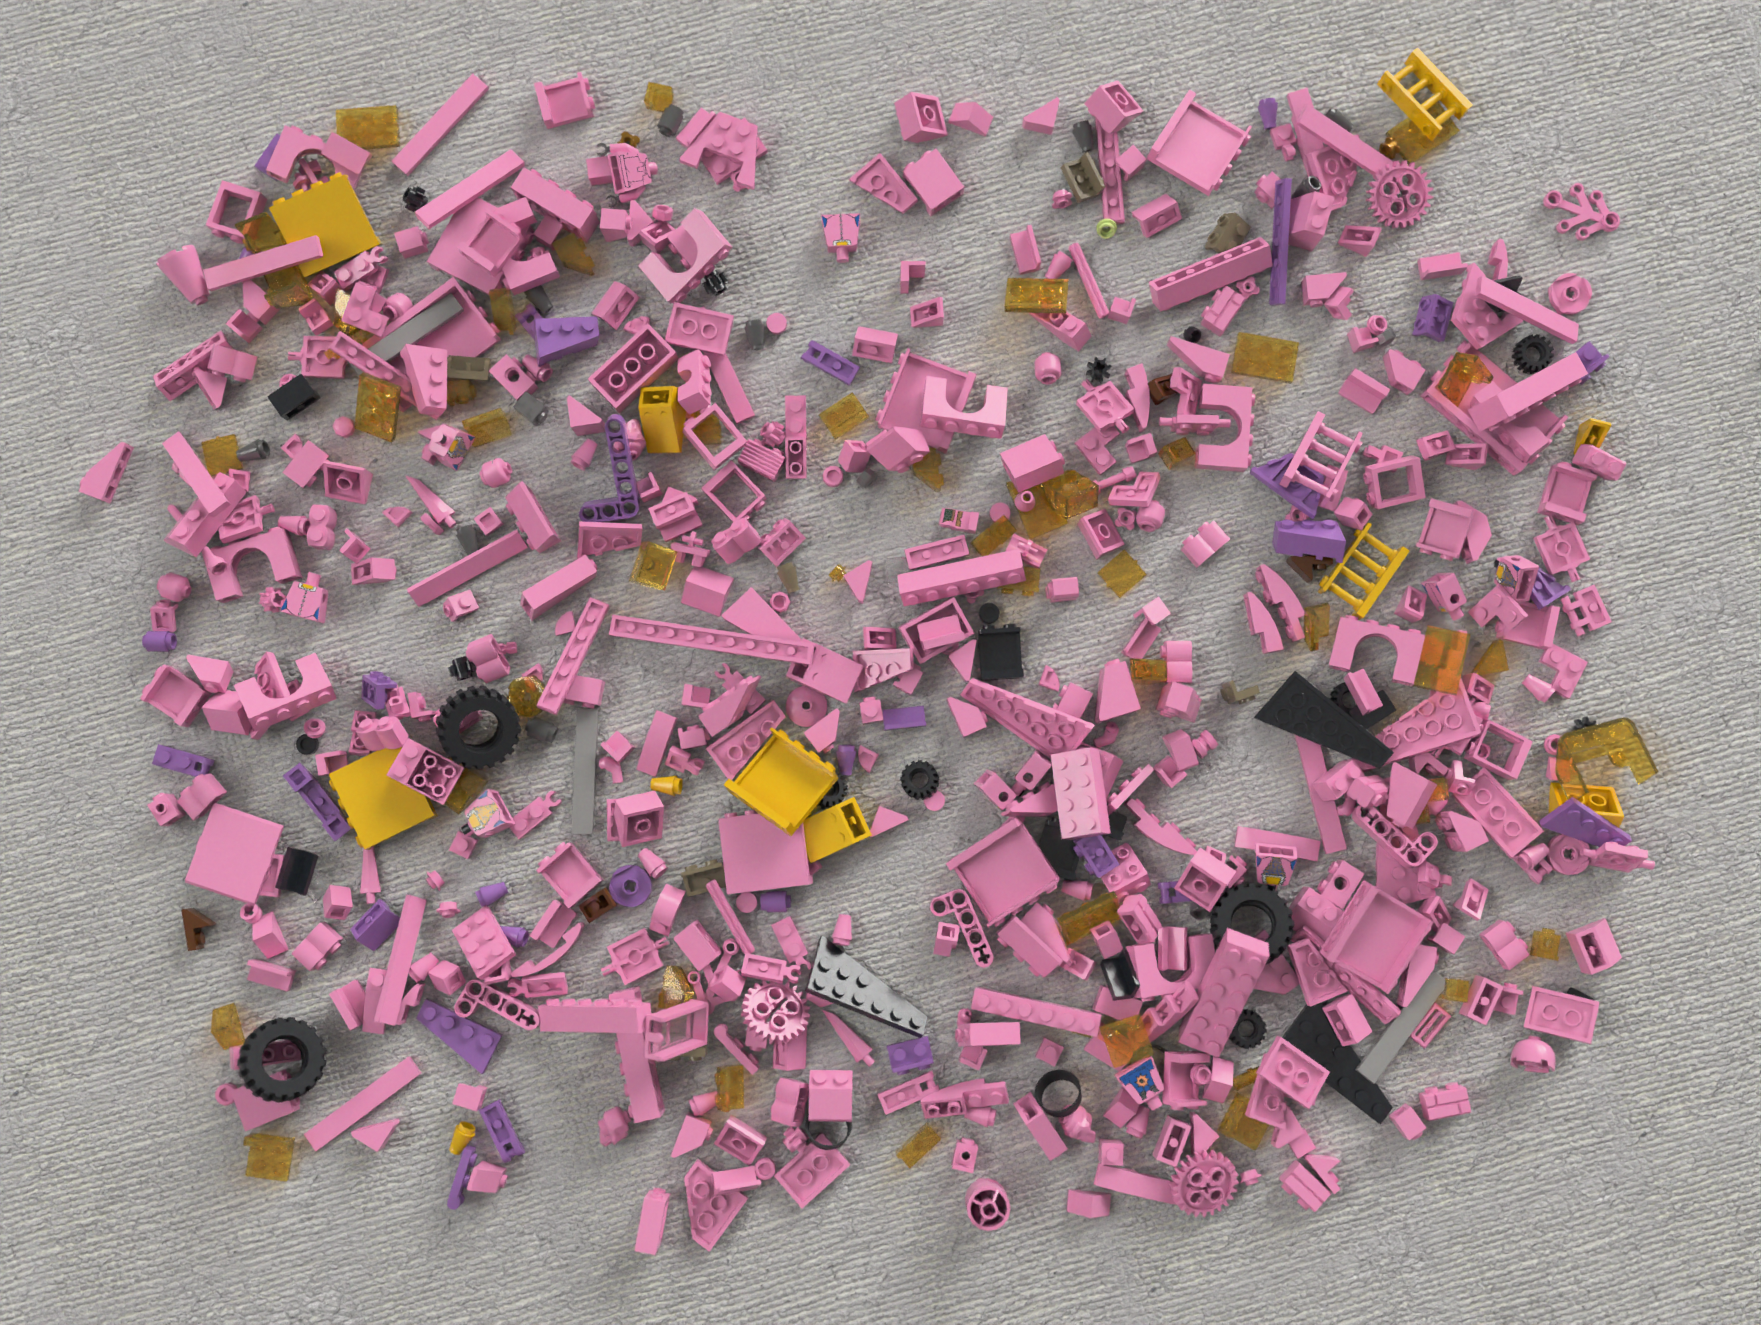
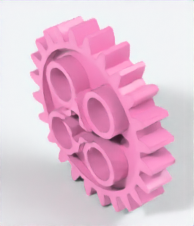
M1407 160L1402 161L1401 164L1399 161H1394L1393 166L1391 163L1385 164V168L1378 169L1380 175H1372L1376 181L1368 183L1372 187L1371 190L1366 191V193L1371 194V197L1366 199V201L1372 202L1368 210L1374 209L1375 212L1372 214V217L1379 215L1377 222L1380 223L1385 220V227L1390 226L1391 223L1392 228H1397L1398 226L1405 228L1406 223L1409 226L1414 225L1413 220L1420 221V215L1427 214L1424 208L1431 207L1427 200L1433 199V196L1428 195V192L1432 191L1433 188L1427 187L1431 180L1424 179L1428 173L1421 174V166L1414 169V162L1408 166ZM1403 176L1408 178L1407 186L1402 183ZM1385 184L1390 187L1388 195L1383 190ZM1401 191L1402 195L1398 198L1397 194ZM1411 195H1413L1416 200L1414 205H1412L1409 201ZM1393 203L1397 206V211L1395 214L1391 211V205Z
M762 980L761 986L755 983L754 987L749 988L748 993L744 996V1002L741 1005L743 1009L741 1016L745 1017L743 1024H750L748 1031L755 1030L754 1037L761 1035V1042L768 1038L770 1045H772L774 1040H777L778 1045H781L784 1039L789 1044L791 1038L796 1040L798 1034L802 1035L808 1025L810 1007L805 1006L808 1000L801 999L803 992H795L797 986H794L792 989L789 988L790 982L782 985L781 983L770 981L767 984L765 980ZM784 999H786L787 1001H785V1002L782 1004L780 1010H777V1008L779 1007L780 1003H781ZM775 1012L771 1020L767 1024H765L764 1022H766L769 1019L771 1013Z
M1203 1149L1201 1155L1195 1151L1193 1158L1187 1155L1188 1161L1185 1163L1180 1160L1182 1167H1175L1174 1169L1177 1174L1171 1175L1174 1182L1169 1183L1172 1188L1170 1193L1173 1196V1200L1182 1211L1185 1210L1188 1215L1193 1213L1195 1217L1199 1213L1206 1217L1207 1212H1210L1213 1216L1214 1209L1221 1212V1205L1228 1206L1226 1200L1234 1199L1231 1192H1237L1234 1185L1239 1184L1236 1179L1238 1173L1235 1171V1166L1227 1156L1224 1157L1221 1152L1216 1154L1214 1150H1211L1209 1155L1205 1149Z

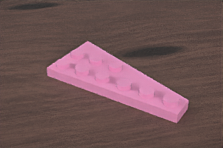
M1459 675L1453 682L1439 689L1436 694L1429 699H1425L1401 716L1398 721L1384 728L1375 737L1394 752L1383 765L1385 766L1480 736L1482 733L1463 681ZM1356 760L1363 772L1376 768Z
M974 678L969 681L960 694L1049 759H1051L1052 754L1076 750L1095 725Z
M1391 776L1383 779L1385 782L1390 783ZM1379 805V812L1392 823L1394 819L1387 816L1388 805ZM1377 823L1378 833L1382 834L1384 829L1382 825ZM1393 824L1411 842L1419 836L1416 824L1413 829L1407 826L1402 829ZM1395 838L1391 839L1392 846L1399 848V841ZM1378 843L1376 844L1375 887L1404 904L1436 896L1434 888L1431 889L1418 882L1419 865L1410 869L1405 868ZM1407 854L1409 862L1415 863L1416 858L1414 854Z

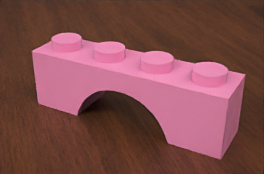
M1491 382L1473 396L1470 402L1471 408L1497 395L1502 390L1494 382ZM1500 421L1501 426L1494 429L1499 434L1501 441L1504 444H1508L1513 449L1515 456L1522 459L1525 463L1543 451L1550 442L1536 426L1522 428L1510 422L1503 424Z

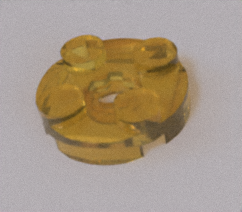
M531 675L518 677L510 683L507 699L516 709L515 711L519 716L533 717L543 711L536 706L545 689V685L541 680ZM525 691L530 693L531 700L524 699L526 696Z

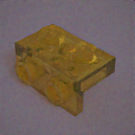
M1023 567L1026 581L999 586L997 589L1001 590L1002 594H1013V591L1022 592V596L1033 597L1034 593H1039L1041 568Z
M718 1066L715 1073V1083L717 1085L715 1104L717 1110L730 1112V1110L744 1109V1066Z

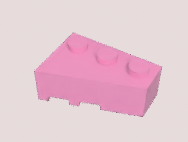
M405 344L400 354L401 358L404 359L407 369L406 373L413 387L412 392L419 414L441 416L447 409V350Z
M1172 681L1162 687L1155 710L1160 711L1159 715L1167 718L1178 717L1195 723L1202 699L1199 698L1194 688Z

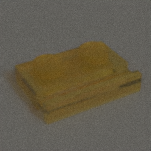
M852 392L821 412L819 417L834 439L837 440L867 420L869 415Z

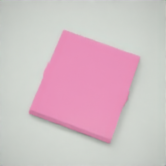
M214 803L203 833L198 840L197 849L185 878V883L255 905L267 872H269L273 862L272 859L284 828L283 825Z

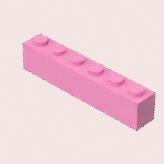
M1259 237L1150 281L1152 302L1160 311L1169 310L1173 306L1189 302L1200 295H1206L1210 291L1223 288L1235 281L1243 280L1247 276L1263 272L1265 269L1273 266L1270 245L1262 237Z
M1020 549L897 575L900 596L904 607L1026 581Z
M978 986L975 988L971 1009L1095 1037L1098 1036L1102 1017L1100 1013Z
M558 998L548 999L546 1004L538 1006L540 1031L641 1033L645 1031L646 1014H651V1007L649 1002H641V999L628 1000V1002H624V999L611 1000V1002H608L607 999H598L594 1002H591V999H581L578 1002H575L574 998L564 999L562 1002H559Z

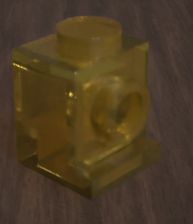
M469 379L447 381V404L450 407L455 406L454 402L456 404H467L477 397L476 386Z
M1542 928V931L1534 930L1530 955L1558 961L1559 957L1557 955L1561 936L1555 935V930Z

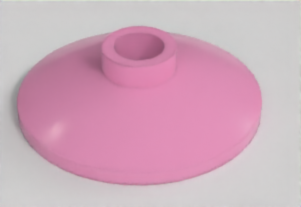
M801 686L793 690L788 696L786 711L789 718L795 724L802 727H811L825 717L827 701L824 694ZM804 702L810 703L809 709H803L802 705Z

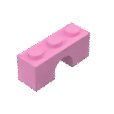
M699 349L678 359V374L686 382L678 387V402L689 415L709 406L710 395H712L709 368L711 363L706 355L704 356Z

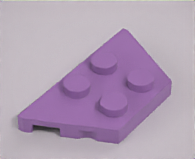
M1289 453L1280 459L1268 461L1266 465L1258 468L1255 466L1250 470V474L1311 519L1315 518L1320 493L1296 481H1290L1287 488L1279 485L1294 454ZM1305 465L1303 467L1298 466L1299 474L1323 485V475Z

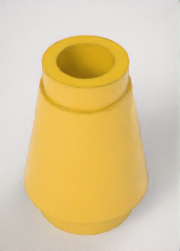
M677 776L652 778L650 788L657 792L676 796V794L680 795L682 792L683 780Z
M461 1121L456 1125L449 1148L451 1153L455 1155L461 1154L475 1136V1126L466 1121Z

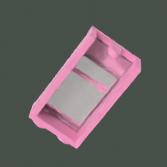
M689 999L688 1002L653 1014H646L644 1058L663 1062L706 1045L708 1038L709 1002Z

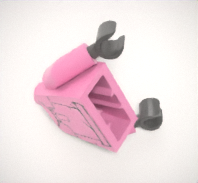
M598 143L596 146L605 148L604 153H597L599 157L606 156L609 152L611 153L608 154L609 166L615 194H619V196H607L606 199L613 197L616 200L614 205L609 206L611 208L615 207L618 202L625 203L637 199L645 191L646 185L651 183V175L657 174L658 168L656 163H648L645 153H639L638 149L627 143L610 144V146Z

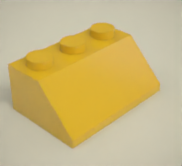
M1550 783L1548 814L1573 797L1618 828L1620 827L1624 814L1613 787Z

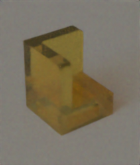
M648 82L644 98L646 109L664 112L665 108H668L673 103V88Z
M1445 978L1444 994H1440L1439 998L1467 1003L1469 981Z

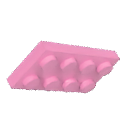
M1485 767L1471 778L1475 780V785L1469 795L1452 793L1456 801L1474 820L1481 823L1484 831L1510 859L1544 832Z

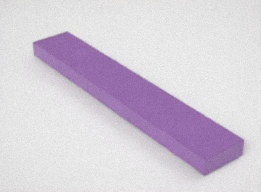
M1284 178L1275 182L1272 237L1273 266L1271 267L1269 304L1273 306L1285 304L1291 178Z

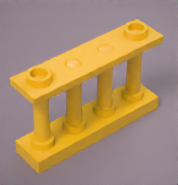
M1416 48L1405 61L1406 67L1394 76L1388 70L1385 71L1377 85L1416 124L1423 134L1433 141L1443 129L1441 127L1442 123L1453 115L1460 120L1466 115L1473 104L1419 48ZM1413 72L1420 81L1406 90L1399 81ZM1426 86L1434 95L1420 105L1413 95ZM1440 101L1447 110L1434 119L1427 110Z
M1369 522L1365 524L1362 530H1355L1353 533L1355 538L1344 553L1343 563H1337L1329 576L1325 575L1318 584L1321 587L1317 591L1319 594H1322L1329 589L1352 605V609L1355 611L1351 616L1357 617L1358 620L1365 617L1410 551L1404 546L1397 550H1392L1367 532L1372 526ZM1362 539L1388 556L1389 562L1386 566L1378 565L1356 549ZM1350 556L1376 573L1378 578L1374 583L1367 582L1344 566ZM1339 572L1364 589L1366 595L1362 600L1356 599L1333 583Z

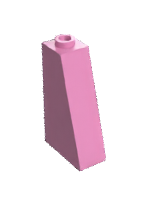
M586 555L580 557L523 591L520 605L531 621H533L593 580L597 574V565L592 559H588Z
M752 587L721 615L725 621L751 635L802 641Z

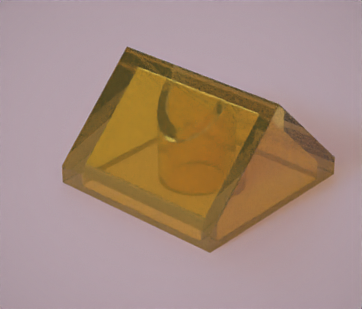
M649 541L641 542L629 582L665 591L677 551Z

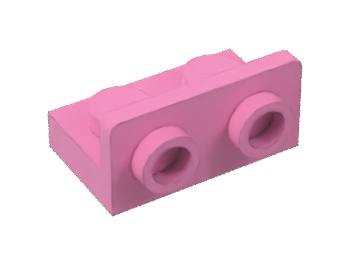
M784 518L783 520H778L768 534L766 533L760 537L761 542L757 548L777 567L806 538L790 520Z

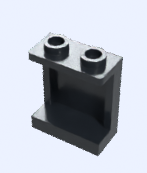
M1005 624L1003 628L995 629V625H986L978 630L981 681L1022 679L1024 677L1020 627H1016L1015 624Z
M1052 817L1051 821L1046 820L1038 846L1059 877L1074 881L1079 857L1073 849L1076 845L1073 842L1074 840L1061 838L1059 819Z

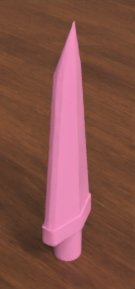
M406 476L435 518V521L438 524L445 522L449 528H453L457 524L451 517L455 514V511L420 480Z
M374 846L370 850L363 849L360 894H366L367 904H374L375 893L381 892Z
M822 1010L854 1057V1060L858 1063L862 1059L870 1067L875 1062L868 1054L873 1050L871 1046L865 1043L836 1014Z

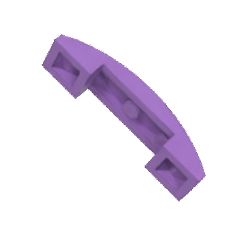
M298 763L283 775L293 790L302 796L321 820L322 826L334 841H337L351 830L339 806L304 765Z

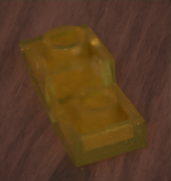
M1002 515L972 540L970 544L981 557L988 556L1000 544H1003L1011 537L1017 529L1005 515Z

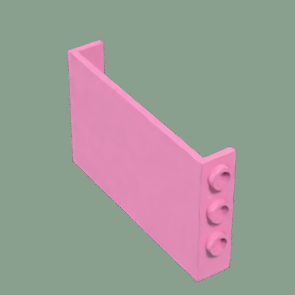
M452 277L406 311L403 316H399L387 325L382 337L374 335L361 345L366 349L370 348L450 293L456 298L464 311L415 345L447 350V357L448 355L479 357L501 339L497 335L500 331L493 322L489 324L486 320L488 315L481 306L477 308L474 304L476 299L469 290L465 292L459 282ZM401 354L388 362L407 375V369ZM375 383L382 393L386 392L389 396L387 401L393 409L398 408L404 412L412 406L411 403L381 383Z
M1464 340L1456 349L1459 352L1455 357L1451 355L1443 363L1446 367L1442 371L1438 370L1430 378L1433 382L1420 396L1473 442L1487 443V453L1514 476L1520 473L1528 463L1531 465L1539 457V454L1525 463L1522 459L1515 456L1513 449L1508 444H1504L1501 441L1499 434L1495 430L1489 431L1487 428L1480 432L1468 410L1471 409L1470 402L1473 396L1491 382H1494L1502 391L1512 387L1517 382L1478 349L1476 350L1469 341ZM1541 404L1517 416L1510 423L1522 428L1536 426L1550 440L1549 445L1553 441L1551 439L1553 434H1558L1566 426L1564 422L1568 416L1564 415L1558 418Z

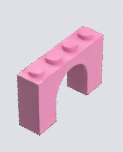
M285 125L266 168L267 175L288 183L298 160L309 154L324 156L322 150L326 143L318 136L304 134L298 127L291 126L290 128ZM324 156L333 164L335 174L341 172L342 175H348V180L355 191L364 167L361 173L357 174Z
M526 197L494 209L505 217L504 221L509 224L513 222L520 228L537 222ZM486 213L480 215L482 221L487 216ZM549 252L528 261H516L509 258L499 271L504 272L506 278L502 280L507 291L511 289L514 295L560 277Z
M696 208L680 222L693 237L698 249L697 259L689 270L683 273H676L661 254L651 252L639 264L640 269L664 298L673 304L674 302L681 303L687 297L686 294L691 289L699 286L700 280L705 275L710 274L715 269V265L719 261L724 260L733 248L703 211Z
M926 376L920 427L1002 439L1005 428L1008 388L987 385L983 408L975 413H961L950 407L946 401L947 379Z
M1203 384L1201 386L1198 409L1221 410L1229 413L1237 423L1238 434L1236 440L1229 445L1199 444L1196 448L1195 469L1244 472L1250 467L1252 456L1249 454V446H1252L1253 442L1250 426H1253L1254 414H1251V406L1255 404V394H1252L1253 387Z
M274 527L269 529L268 533L262 535L256 533L248 536L249 539L243 541L234 540L224 547L215 546L209 548L215 556L222 557L227 563L225 572L220 575H214L209 570L208 560L203 555L216 601L226 603L243 597L237 577V567L240 560L246 554L253 551H263L268 556L277 582L285 584L303 578L289 531L280 527Z
M1346 615L1345 618L1340 617L1329 668L1350 673L1357 646L1367 638L1380 637L1388 640L1394 646L1397 653L1392 682L1413 687L1425 638L1421 631L1416 629L1404 631L1400 630L1399 626L1388 624L1387 627L1381 626L1379 622L1374 620L1358 621L1357 617Z
M316 653L296 660L303 681L300 688L287 697L276 699L265 696L261 692L255 677L234 685L254 732L337 699Z
M1202 933L1187 936V970L1181 978L1173 982L1164 979L1157 968L1154 943L1126 946L1140 983V987L1134 997L1141 998L1142 1001L1155 1000L1154 996L1158 995L1164 998L1166 995H1173L1184 982H1191L1193 988L1198 989L1215 955L1212 934Z

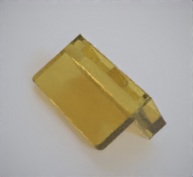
M490 289L489 296L494 324L499 331L509 330V335H514L517 325L511 289Z
M502 408L462 420L463 427L468 434L476 437L472 443L474 448L512 435L506 414Z
M1328 603L1304 608V640L1310 652L1319 650V638L1329 635L1330 605Z
M926 1122L896 1150V1156L901 1158L911 1168L941 1140V1137Z

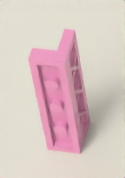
M219 331L153 376L156 387L169 401L197 384L192 376L193 371L198 369L212 373V369L207 367L213 344L234 349L222 331Z

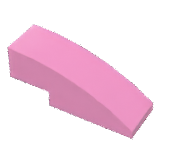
M1142 363L1128 368L1124 374L1130 390L1125 394V398L1134 408L1132 415L1140 433L1147 427L1150 409L1148 380Z
M1252 592L1244 594L1251 635L1259 634L1263 654L1284 650L1280 634L1268 610Z
M656 710L636 770L654 777L657 776L678 718Z

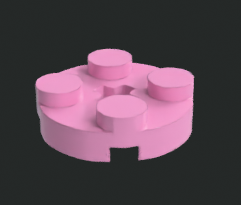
M1566 273L1558 277L1548 289L1549 301L1558 314L1574 315L1587 307L1592 297V289L1584 277L1580 278L1575 273ZM1567 289L1570 292H1574L1575 295L1572 296V299L1567 297Z
M1558 834L1549 841L1547 845L1549 854L1546 857L1547 862L1554 871L1563 875H1574L1586 869L1590 859H1588L1589 857L1580 856V850L1582 847L1590 849L1588 843L1563 834ZM1565 849L1572 850L1570 854L1572 856L1571 859L1564 857Z

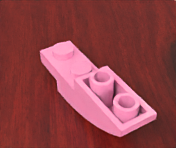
M806 395L785 396L786 479L807 478Z
M1265 564L1258 566L1255 576L1258 583H1262L1264 600L1266 603L1269 602L1270 607L1276 604L1279 605L1278 614L1281 619H1284L1287 626L1285 627L1287 637L1292 639V642L1305 638L1298 618L1305 616V613L1296 595L1275 571Z
M1129 798L1124 803L1138 818L1133 826L1147 838L1172 851L1188 855H1195L1197 853L1194 849L1196 845L1188 837L1184 839L1179 834L1181 830L1173 822L1171 824L1164 822L1160 826V820L1152 813L1149 815L1144 810L1145 805L1137 798L1135 800Z
M984 1078L951 1085L921 1099L925 1119L967 1114V1108L1009 1104L1005 1081L985 1083Z

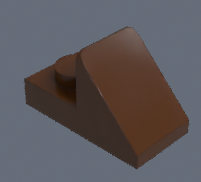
M1172 374L1153 379L1147 383L1150 397L1155 405H1159L1179 394L1170 388Z
M1290 556L1287 558V564L1305 582L1309 583L1313 580L1312 567L1317 571L1327 570V567L1333 564V558L1323 557L1322 560L1316 559V556Z
M605 887L578 906L588 923H591L606 912L617 907V904Z
M194 908L182 909L188 951L204 949L205 935L201 928L217 925V923Z

